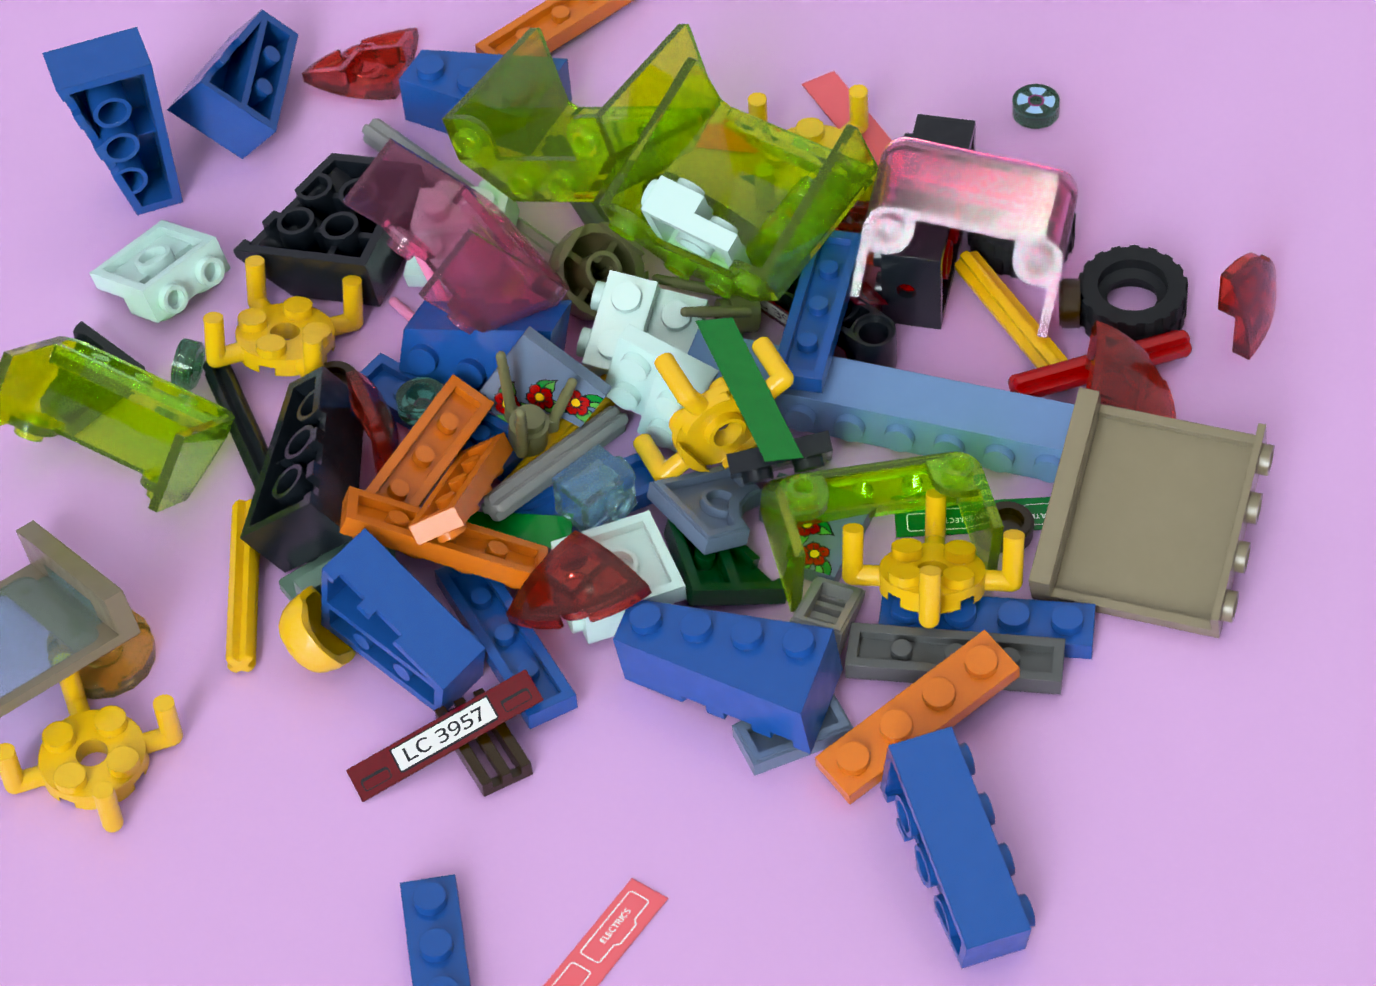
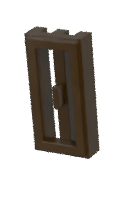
M481 688L474 691V698L484 693V689ZM464 697L454 701L455 708L466 703ZM445 706L435 709L436 719L455 708L448 711ZM505 722L491 731L515 768L509 769L487 733L477 737L475 740L498 776L490 779L468 743L455 750L484 797L533 774L531 762Z

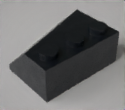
M331 153L295 189L297 197L281 213L273 210L262 221L264 229L251 242L244 239L233 250L234 254L244 263L245 259L249 256H262L265 259L266 278L292 296L343 302V278L348 275H357L362 278L363 305L380 307L410 248L408 240L410 237H413L408 223L418 186H427L420 164L414 161Z

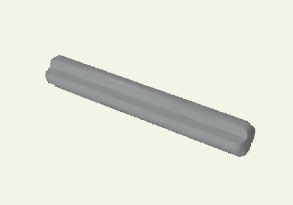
M609 406L583 424L581 428H577L493 488L483 497L484 502L481 504L483 513L489 514L493 521H502L624 433L626 430L625 425L629 421L626 413H621L617 406Z

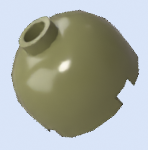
M612 222L589 223L569 231L553 248L547 264L548 284L555 301L572 300L570 315L583 321H595L597 311L591 310L590 304L597 281L606 282L610 270L649 279V272H644V262L641 257L645 253L641 244L628 230Z

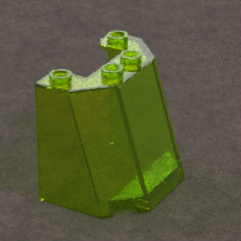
M678 24L602 107H578L568 100L541 29L530 28L442 118V121L459 161L514 202H594L690 152L700 138V133L706 123L713 116L719 105L689 24Z
M688 57L601 199L599 206L610 220L608 226L612 231L627 240L639 243L664 261V267L674 275L685 280L695 276L705 281V285L711 291L727 299H730L735 294L748 301L779 300L874 181L880 169L857 127L847 124L833 149H829L731 107L720 98L699 60ZM660 175L674 182H677L679 178H684L702 188L708 205L713 209V216L726 220L738 229L737 234L741 243L746 247V253L751 264L740 260H733L729 269H726L658 238L641 211L642 196L648 184L653 179L658 180Z

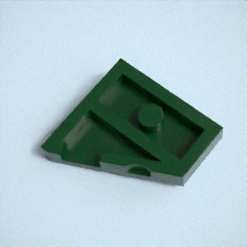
M667 519L664 537L673 561L686 586L689 606L786 603L790 590L788 583L782 577L774 581L767 577L758 568L760 557L747 545L704 555Z

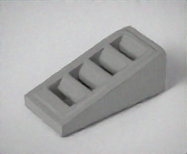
M817 576L812 581L790 622L834 629L839 655H841L849 636L850 624L855 622L866 591L862 588Z

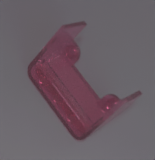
M900 137L892 140L885 147L880 158L863 225L849 296L860 297L868 276L872 251L894 254L904 250L913 238L916 221L926 222L1016 242L1012 258L1013 269L1016 275L1029 285L1047 289L1037 336L1047 338L1078 199V186L1075 179L1062 169L912 137Z
M391 138L342 200L349 208L382 226L390 236V239L387 241L388 246L401 257L410 261L416 256L426 262L434 274L418 294L422 299L448 313L447 317L449 320L470 335L475 329L482 333H487L555 307L570 290L564 280L492 201Z

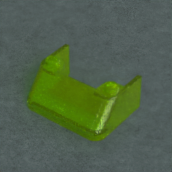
M58 336L4 351L0 361V426L10 424L15 427L14 433L33 442H42L44 437L61 435L141 473L140 484L147 489L146 495L151 499L148 508L155 512L186 501L190 497L228 437L235 419L233 413L216 403L86 342L70 337Z
M946 452L777 477L767 482L761 491L760 513L790 612L796 611L803 594L806 555L797 529L798 527L869 514V518L925 510L926 491L930 489H936L942 495L947 496L946 506H959L970 541L976 546V555L983 561L986 569L997 570L1004 526L980 462L967 453Z

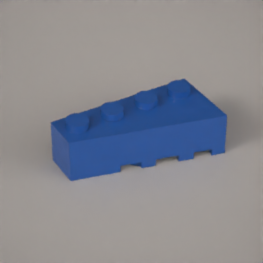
M138 27L42 53L56 92L62 101L67 104L73 118L92 142L97 155L109 168L113 179L136 214L141 215L182 203L183 199L154 72Z
M630 598L613 638L626 680L680 702H684L686 699L704 705L707 713L722 719L729 715L751 724L752 731L769 738L776 734L793 742L794 748L809 754L812 753L843 670L834 629L635 598Z
M951 726L888 745L880 789L887 803L896 802L899 818H896V824L904 842L915 839L917 845L914 847L916 869L924 886L926 885L927 888L936 886L940 893L934 896L935 911L960 967L963 969L1026 949L1032 930L1031 927H1034L1036 922L1034 911L1027 895H1018L1011 876L1015 875V865L1011 852L1006 843L998 844L991 825L995 824V815L990 799L985 792L978 794L971 777L975 775V764L971 751L965 742L958 744Z

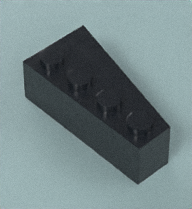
M324 366L293 381L288 386L240 536L241 540L284 573L304 563L313 562L320 555L354 539L340 533L342 501L349 486L359 488L366 400Z

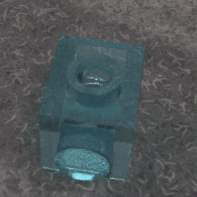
M597 444L552 478L556 512L581 532L625 518L632 508L637 505L635 491L636 475L633 468L623 457H614Z

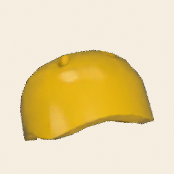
M313 586L305 588L283 609L278 625L280 637L288 652L300 665L312 672L325 673L341 668L354 658L355 650L321 625V594Z

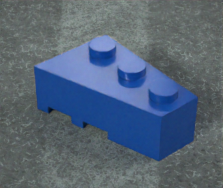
M260 10L225 41L167 110L241 159L245 158L277 130L299 34L264 10Z
M422 49L399 78L405 120L526 160L530 158L572 100L568 59Z
M425 299L403 330L399 370L442 384H446L452 374H454L479 392L498 367L496 353L503 351L507 355L529 326L564 351L572 300H557L554 305H528V300H512L510 305H485L483 299Z
M366 528L322 568L321 625L433 711L442 706H445L448 711L454 705V701L461 698L483 676L486 648L482 645L480 639L471 630L465 628Z

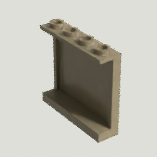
M1079 387L1028 580L1031 597L1045 601L1096 604L1095 612L1219 638L1223 621L1233 623L1237 609L1239 591L1231 590L1235 572L1244 574L1249 560L1251 542L1243 541L1247 523L1256 525L1260 515L1263 493L1255 492L1259 475H1269L1273 461L1275 445L1267 444L1266 424L1258 423L1256 435L1101 404L1100 391Z

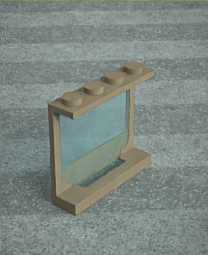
M34 520L16 530L31 564L0 581V718L141 633L123 590Z

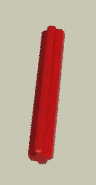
M1174 330L1011 375L1008 379V386L1010 392L1035 397L1051 395L1187 357L1192 352L1190 336L1185 330Z

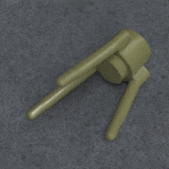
M655 274L652 277V280L657 281L660 285L722 297L715 300L714 306L683 307L680 310V314L683 317H714V319L733 317L742 337L743 333L758 332L760 328L761 304L757 293H742L740 286H719Z
M499 351L496 353V361L505 405L504 419L509 423L508 441L519 458L539 455L547 447L548 434L559 431L560 419L573 395L577 380L575 378L568 379L550 414H546L539 406L534 404H525L518 407L515 402L506 354L503 351Z

